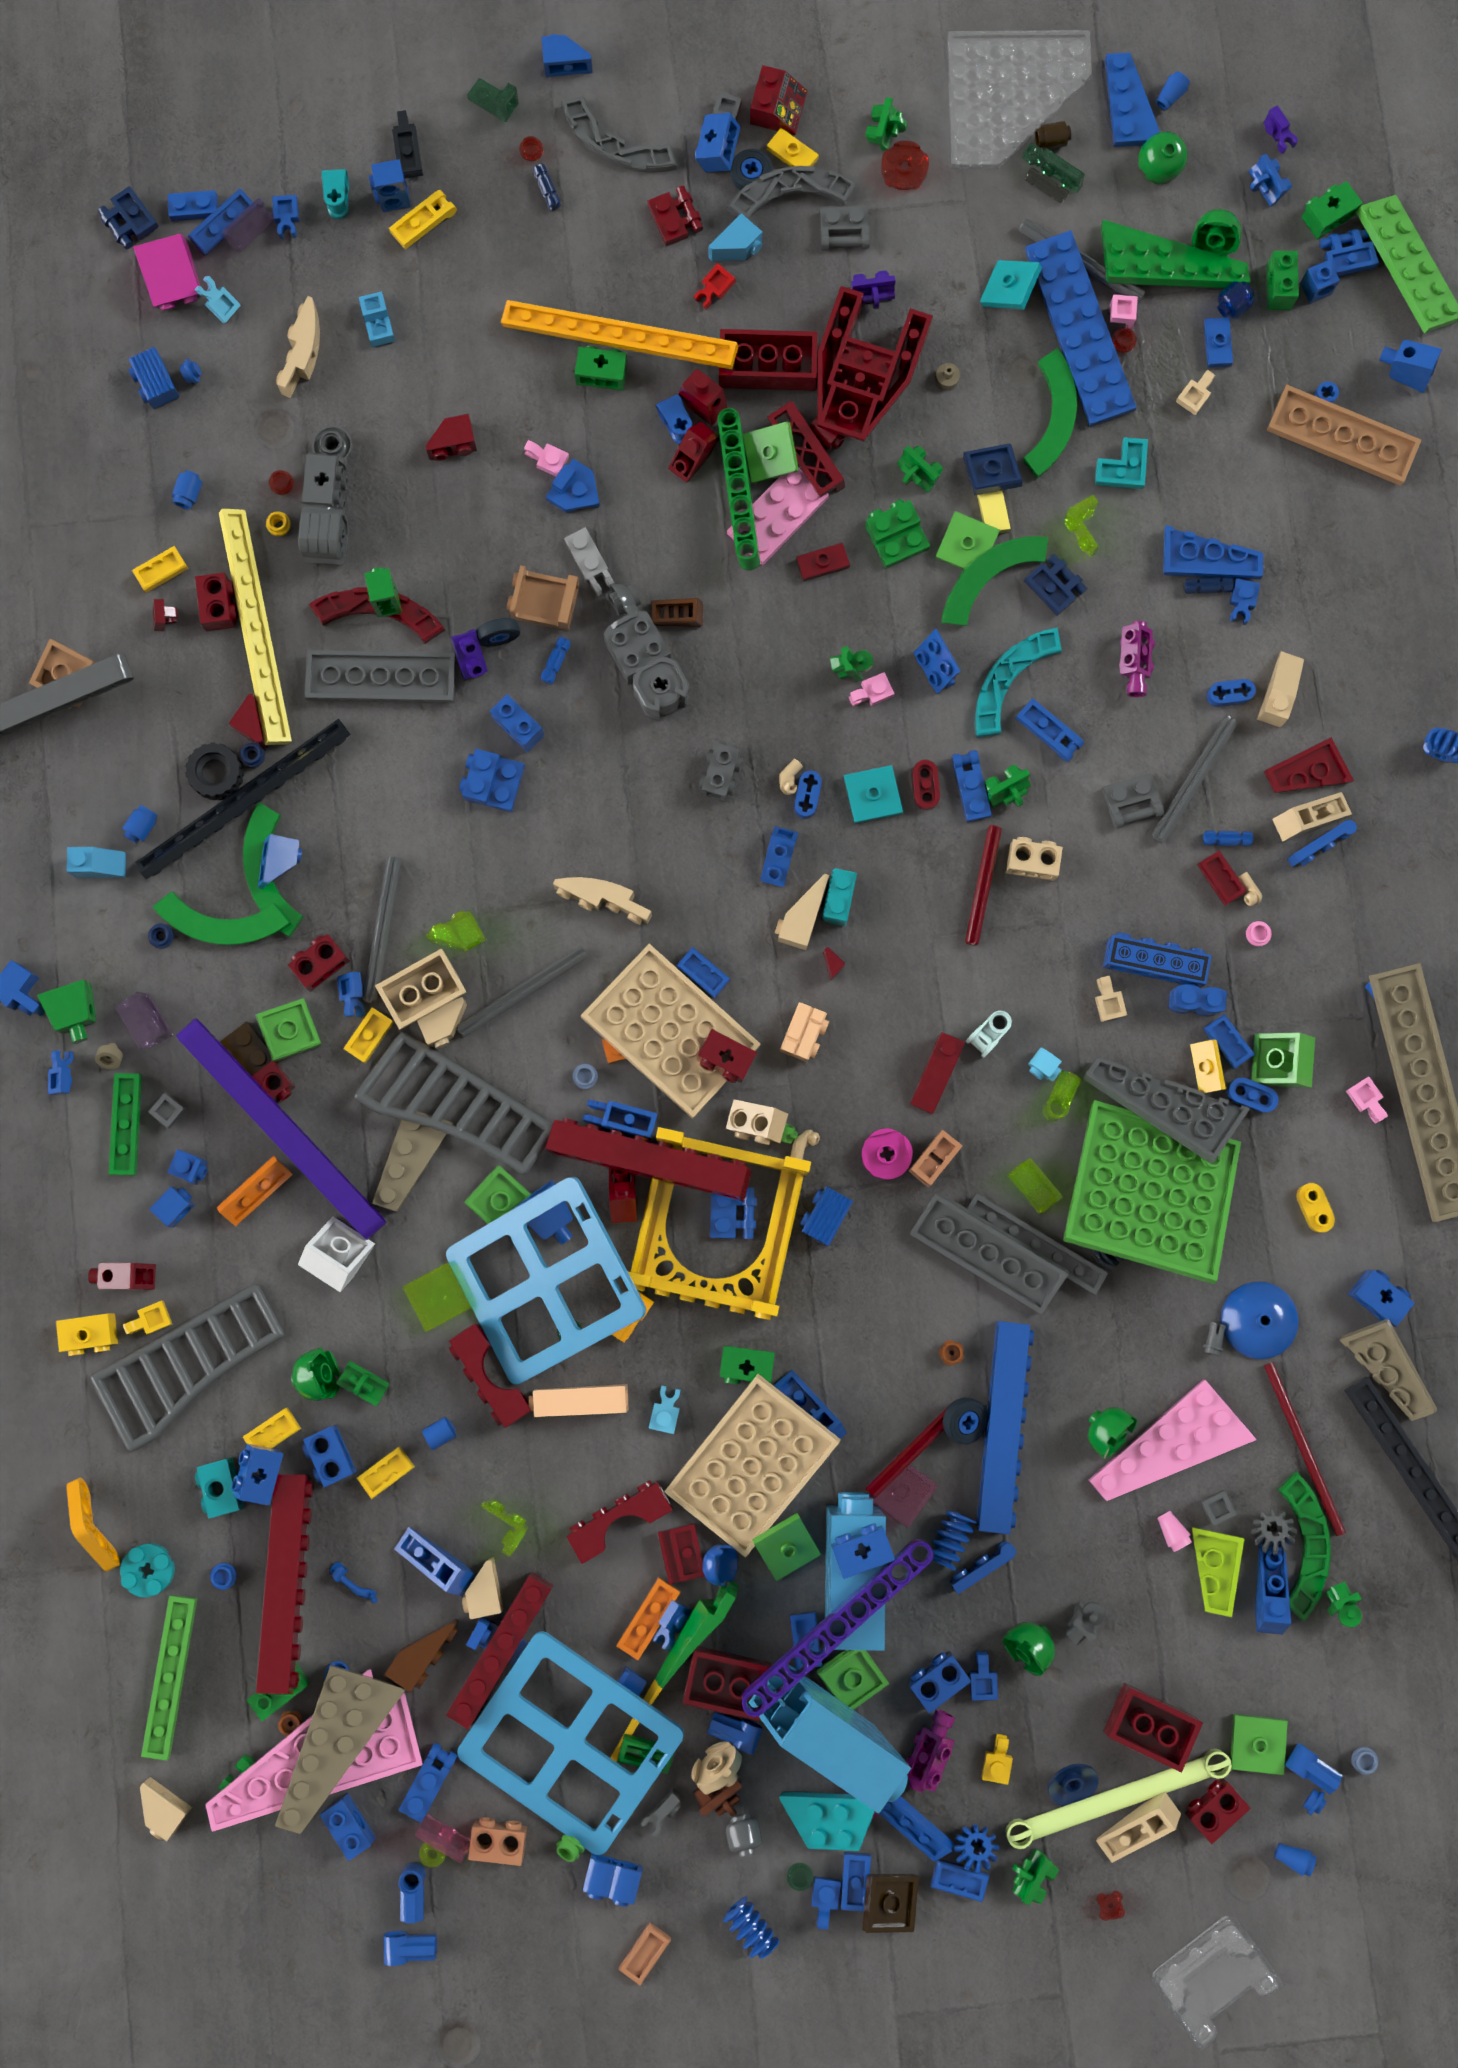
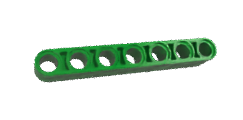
M726 408L718 415V425L735 550L740 567L746 571H751L760 564V552L743 430L738 412L733 408ZM743 487L742 490L735 491L736 488ZM746 509L745 512L738 513L739 510ZM744 531H750L746 535H741ZM752 553L751 556L744 557L745 554Z

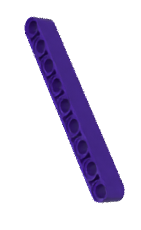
M922 1539L910 1541L894 1556V1561L882 1566L754 1681L742 1695V1706L745 1713L752 1717L762 1715L929 1565L933 1558V1551L929 1544ZM917 1546H924L926 1548V1556L921 1560L914 1559L912 1555L914 1548ZM898 1564L906 1567V1573L901 1578L892 1576V1569ZM882 1583L886 1587L885 1593L878 1597L872 1595L871 1589L873 1585ZM858 1601L865 1604L864 1612L860 1615L853 1614L850 1610L852 1604ZM835 1620L845 1623L844 1630L840 1633L830 1631V1625ZM814 1639H821L824 1642V1647L819 1652H814L809 1648L810 1642ZM798 1657L803 1660L804 1664L801 1669L792 1670L789 1668L788 1664L792 1658ZM773 1676H778L783 1680V1684L778 1689H772L767 1684L768 1680ZM752 1695H757L761 1697L762 1703L760 1706L753 1708L747 1704V1699Z

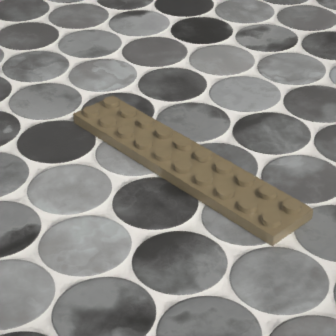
M1421 963L1370 975L1369 980L1432 1222L1457 1217L1458 1106Z

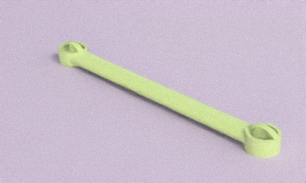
M1210 1749L1203 1757L1187 1762L1182 1773L1170 1768L1026 1820L1013 1819L1006 1826V1837L1014 1848L1024 1849L1033 1840L1149 1800L1163 1792L1168 1793L1211 1777L1217 1779L1224 1778L1231 1771V1760L1223 1751ZM1216 1754L1223 1755L1225 1758L1221 1763L1208 1765L1209 1759ZM1224 1768V1769H1223L1222 1771H1220V1772H1211V1771H1215V1770ZM1021 1824L1028 1828L1027 1831L1021 1834L1010 1835L1011 1829L1016 1825ZM1026 1838L1023 1842H1014Z

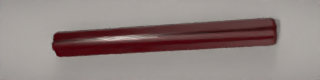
M990 825L987 830L965 939L966 944L977 946L980 940L1002 828L996 825Z
M947 1408L866 1487L865 1490L872 1498H876L944 1431L943 1417Z

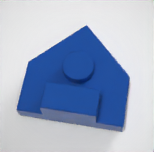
M573 458L568 465H564L552 482V488L546 495V500L566 513L582 508L600 507L593 471Z

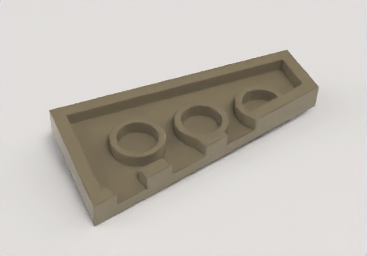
M419 1111L416 1112L417 1114H420V1115L432 1117L431 1115H428V1114H425V1113H422V1112H419ZM443 1119L441 1120V1121H443V1122H445V1123H448V1124H450V1125H453V1126L455 1125V1124L452 1123V1122H449V1121H446V1120H443ZM401 1120L372 1204L398 1212L416 1185L415 1183L422 1172L429 1165L428 1163L435 1152L442 1145L447 1134L427 1126Z
M1389 1319L1341 1336L1340 1341L1344 1346H1348L1360 1364H1364L1373 1374L1372 1377L1379 1385H1383L1390 1393L1389 1396L1411 1421L1436 1413L1437 1407Z

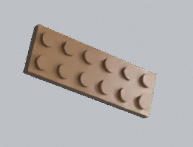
M1287 384L1283 389L1266 430L1400 486L1405 482L1421 443L1419 438Z

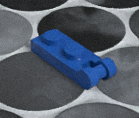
M1033 698L1015 718L1054 750L1065 762H1069L1073 758L1074 751L1076 749L1079 750L1084 745V741ZM1063 738L1069 742L1066 747L1060 743Z
M977 750L969 751L966 755H960V753L952 755L953 768L966 823L991 818L992 814ZM970 764L972 770L964 772L963 765Z
M1352 820L1344 821L1294 853L1287 859L1292 867L1299 863L1303 867L1315 859L1313 854L1321 850L1322 853H1325L1336 845L1334 843L1336 839L1345 840L1354 834L1357 829L1356 823Z
M1001 1541L997 1546V1551L989 1556L986 1553L978 1557L974 1561L975 1565L970 1569L962 1568L954 1573L950 1584L955 1592L960 1594L1013 1559L1016 1554L1015 1547L1008 1541Z
M436 1742L432 1746L399 1808L400 1812L420 1823L425 1818L458 1756L452 1751L450 1753L441 1749L442 1746ZM435 1758L444 1763L442 1769L433 1764Z

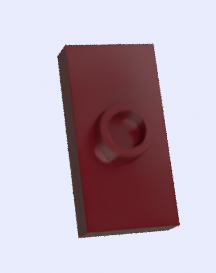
M843 543L796 556L803 582L850 568Z
M1220 850L1197 864L1224 906L1247 892Z

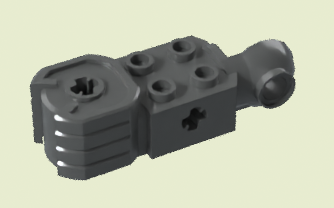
M333 425L326 426L315 434L312 441L314 453L306 455L302 494L303 506L300 516L298 544L301 555L306 557L305 562H325V564L335 563L343 565L347 557L349 537L348 519L345 515L346 501L343 499V492L348 489V477L345 475L347 457L352 449V439L349 433L342 427ZM331 445H338L336 449L328 450Z
M612 583L609 585L612 593L608 597L618 616L623 614L624 617L608 626L603 634L605 645L627 684L633 683L634 696L645 716L652 720L660 721V715L667 716L674 713L680 704L684 707L687 706L689 683L677 661L671 659V653L648 612L639 611L637 608L641 602L631 584L625 586L619 583Z

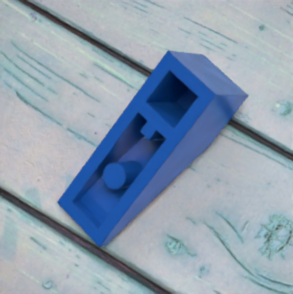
M793 1370L774 1385V1387L841 1439L847 1434L841 1421Z
M408 1527L395 1547L399 1554L445 1592L463 1596L476 1576V1573L463 1562L411 1527Z

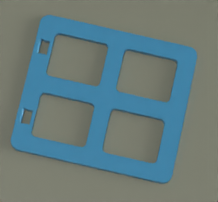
M576 1177L562 1180L450 1246L446 1252L447 1260L507 1378L513 1384H520L641 1319L646 1313V1307L581 1181ZM567 1201L588 1239V1245L549 1267L545 1264L528 1231L527 1223L560 1203ZM584 1204L591 1217L587 1220L584 1219L579 1209V1206ZM509 1235L530 1276L528 1280L500 1296L490 1299L470 1261V1257L500 1238ZM598 1263L602 1266L621 1303V1307L593 1324L580 1329L559 1291V1285ZM619 1277H622L628 1289L624 1293L616 1280ZM541 1297L561 1334V1341L523 1361L517 1354L501 1322V1318L534 1298Z
M539 1631L534 1634L460 1744L457 1755L466 1765L558 1830L578 1839L580 1844L592 1854L602 1855L608 1850L682 1742L684 1731L675 1721L549 1633ZM543 1658H549L589 1686L593 1691L573 1723L568 1727L562 1725L525 1699L520 1693ZM608 1704L616 1705L658 1735V1740L636 1772H629L586 1741L587 1734ZM505 1714L512 1715L554 1745V1751L532 1782H526L483 1751L484 1744ZM657 1749L665 1753L658 1764L650 1759ZM570 1760H576L620 1792L619 1797L597 1828L590 1827L548 1797L549 1790ZM612 1814L620 1818L613 1829L606 1824Z

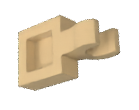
M1207 370L1198 383L1191 379L1176 402L1196 415L1211 395L1207 388L1215 375Z
M1110 976L1097 979L1098 988L1102 996L1095 997L1101 1022L1127 1016L1121 991L1113 992Z

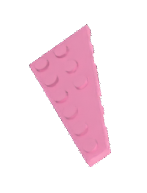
M1203 1379L1088 1481L1104 1500L1108 1501L1257 1439L1209 1383Z

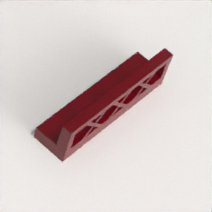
M793 401L767 416L773 426L778 424L776 419L785 414L791 422L792 434L799 435L804 442L803 448L794 446L797 463L820 498L833 489L839 492L845 488L844 478ZM805 453L812 454L817 462L816 467L804 464ZM818 473L825 474L830 481L822 489L816 482Z

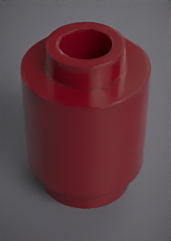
M817 416L810 425L811 430L819 442L828 450L833 448L837 450L845 441L844 435L817 427Z

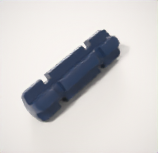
M540 163L533 167V173L536 180H538V185L544 199L547 201L548 208L550 210L558 209L561 206L558 194H556L550 176L547 174L548 171L545 165Z
M1231 577L1222 578V580L1219 578H1200L1199 581L1187 579L1184 584V590L1187 594H1193L1195 591H1198V593H1218L1219 590L1221 592H1231L1234 584Z

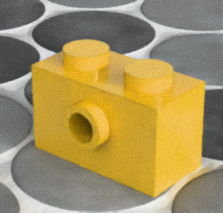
M115 1313L56 1321L59 1352L68 1351V1356L85 1354L84 1349L94 1348V1352L110 1350V1345L118 1344Z

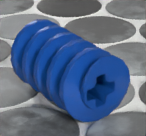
M946 1511L945 1514L950 1518V1521H941L946 1530H937V1533L942 1539H933L932 1541L937 1547V1550L932 1549L933 1560L956 1571L957 1568L951 1562H960L961 1558L956 1552H965V1548L960 1542L968 1543L970 1540L964 1533H973L974 1529L969 1523L978 1522L956 1511Z
M744 1896L729 1908L723 1918V1922L733 1921L729 1930L732 1932L739 1929L736 1940L746 1939L742 1948H753L749 1954L750 1958L758 1955L759 1959H763L778 1946L780 1939L776 1936L772 1937L774 1934L772 1928H766V1920H759L760 1912L758 1910L753 1911L754 1904L750 1901L746 1902L748 1897Z

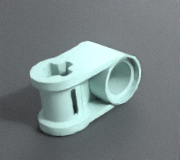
M1005 1011L994 1012L965 1042L975 1046L982 1053L981 1056L985 1058L1011 1027V1017ZM995 1017H1001L1005 1020L1004 1029L999 1030L993 1026V1019Z

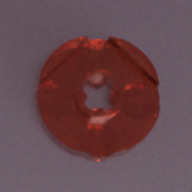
M898 141L888 151L884 152L881 161V173L888 187L898 190L918 189L926 179L929 169V158L917 143ZM905 161L911 168L904 170L899 165H902Z

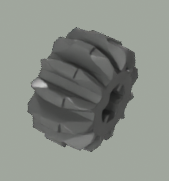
M1271 1509L1269 1517L1266 1513L1261 1512V1520H1253V1525L1256 1528L1251 1530V1535L1257 1537L1254 1541L1256 1546L1264 1543L1262 1550L1264 1553L1268 1552L1269 1548H1273V1555H1278L1279 1547L1286 1553L1289 1549L1288 1545L1295 1544V1539L1292 1536L1297 1535V1529L1291 1527L1294 1523L1293 1519L1284 1521L1286 1514L1284 1511L1278 1517L1275 1516V1510ZM1275 1528L1278 1536H1272L1270 1529Z

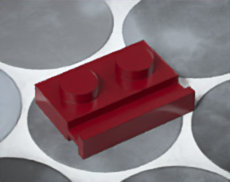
M695 1523L658 1531L669 1585L705 1576Z

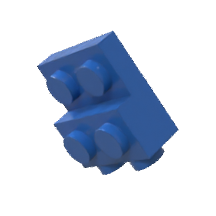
M475 749L474 755L469 754L467 758L466 768L469 769L467 778L463 777L460 782L459 791L463 792L462 797L465 801L512 812L525 764L501 758L499 754Z

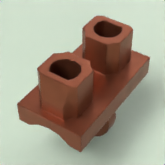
M739 1776L732 1786H724L714 1793L704 1794L699 1787L694 1790L699 1803V1811L703 1816H706L721 1803L722 1805L715 1810L719 1817L726 1811L732 1817L737 1814L734 1805L741 1801L737 1794L730 1799L728 1798L742 1787V1780Z

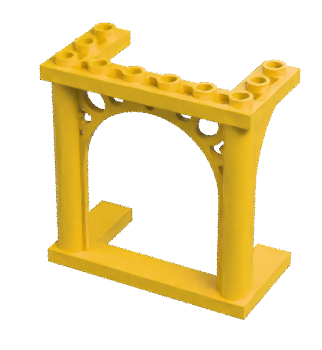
M658 1127L656 1134L657 1142L662 1141L672 1144L673 1149L682 1151L683 1147L691 1148L699 1153H711L722 1158L735 1159L748 1164L779 1170L781 1175L767 1238L762 1252L755 1262L743 1272L720 1279L696 1275L682 1266L675 1258L666 1237V1219L674 1184L652 1179L631 1272H628L636 1289L645 1291V1286L655 1288L654 1294L667 1297L670 1296V1292L680 1294V1300L693 1303L695 1298L705 1300L704 1305L719 1308L721 1303L729 1305V1311L744 1314L745 1309L755 1311L754 1317L771 1320L772 1315H778L779 1306L775 1305L803 1177H806L809 1173L811 1161L786 1156L785 1159L687 1138L684 1137L683 1132ZM658 1247L664 1248L666 1251L665 1255L654 1259L655 1253L659 1254ZM667 1260L673 1263V1269L668 1275H657L656 1267L659 1263ZM755 1269L761 1270L760 1274L757 1276L761 1277L760 1283H758L757 1279L751 1275L752 1271ZM677 1272L685 1275L684 1281L680 1282V1278L674 1279L672 1282L669 1281ZM741 1278H747L753 1284L754 1291L750 1296L741 1293L738 1287V1282ZM702 1280H706L708 1283L705 1288L700 1286ZM695 1281V1287L689 1286V1284ZM724 1284H732L737 1296H733V1293L728 1289L725 1292L723 1290ZM712 1285H714V1287L716 1288L717 1292H715V1291H710V1289L712 1288Z

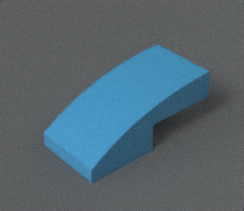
M382 291L359 297L371 346L375 347L395 342Z

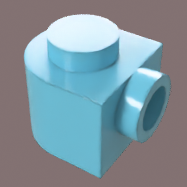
M1040 1048L1028 1063L1031 1067L1029 1071L1040 1080L1044 1077L1046 1080L1049 1079L1053 1082L1061 1072L1058 1066L1062 1061L1049 1051Z

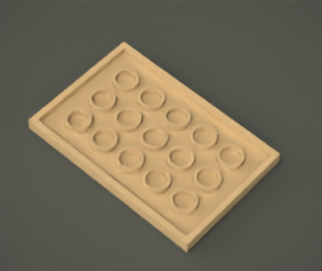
M650 944L639 953L581 1015V1018L692 1119L727 1082L722 1077V1073L715 1069L713 1072L702 1068L699 1065L700 1062L696 1060L710 1031L713 1029L754 1051L761 1045ZM725 1053L724 1056H721V1062L726 1063L730 1055Z
M757 1374L664 1492L746 1558L755 1547L752 1539L769 1530L839 1444L841 1439L761 1375Z

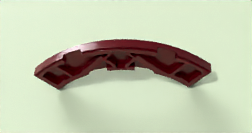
M367 587L332 592L309 603L310 608L323 626L349 615L376 614L370 603ZM399 593L402 613L386 616L406 625L420 637L424 644L445 631L437 618L426 608Z

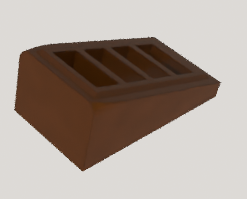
M699 598L651 600V619L655 626L700 627L703 626V602ZM660 607H664L663 619H660ZM670 607H674L673 618H670ZM680 608H684L683 618H680ZM691 608H693V617H690Z

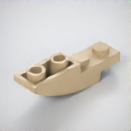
M307 296L305 302L299 306L296 322L288 330L287 336L292 349L287 354V363L284 369L280 370L276 379L281 394L291 398L300 377L310 380L318 356L320 343L319 317L313 298Z
M583 877L555 879L553 882V886L557 890L556 894L567 900L570 897L578 900V905L589 911H592L593 908L599 911L604 902L606 903L605 907L615 913L622 911L628 914L627 918L639 925L641 922L648 924L652 917L650 910L632 902L634 891L621 885Z

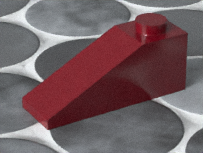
M940 1033L910 1105L928 1113H934L965 1044L964 1041L946 1033Z

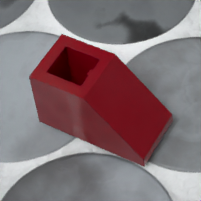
M469 414L445 418L426 444L429 460L442 461L449 456H467L477 451Z
M702 422L688 428L668 469L686 483L689 482L711 455L720 435Z
M609 1168V1204L612 1223L637 1221L635 1174Z

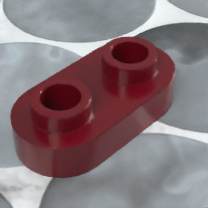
M921 760L915 764L912 771L914 800L920 809L931 810L937 806L940 800L938 769L932 761ZM927 771L929 776L927 778H923L920 775V772ZM929 795L931 801L925 802L922 796Z

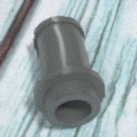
M1209 1323L1207 1342L1203 1345L1205 1354L1220 1356V1352H1223L1224 1349L1221 1347L1226 1329L1225 1325L1220 1324L1219 1326L1218 1323Z

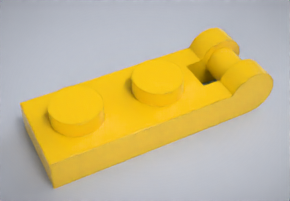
M437 190L389 227L390 233L406 250L443 220L451 218L456 213L457 208L452 202L446 200V195L441 190ZM440 206V209L436 211L434 207Z

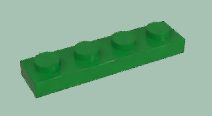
M114 1073L108 1175L137 1176L142 1074Z

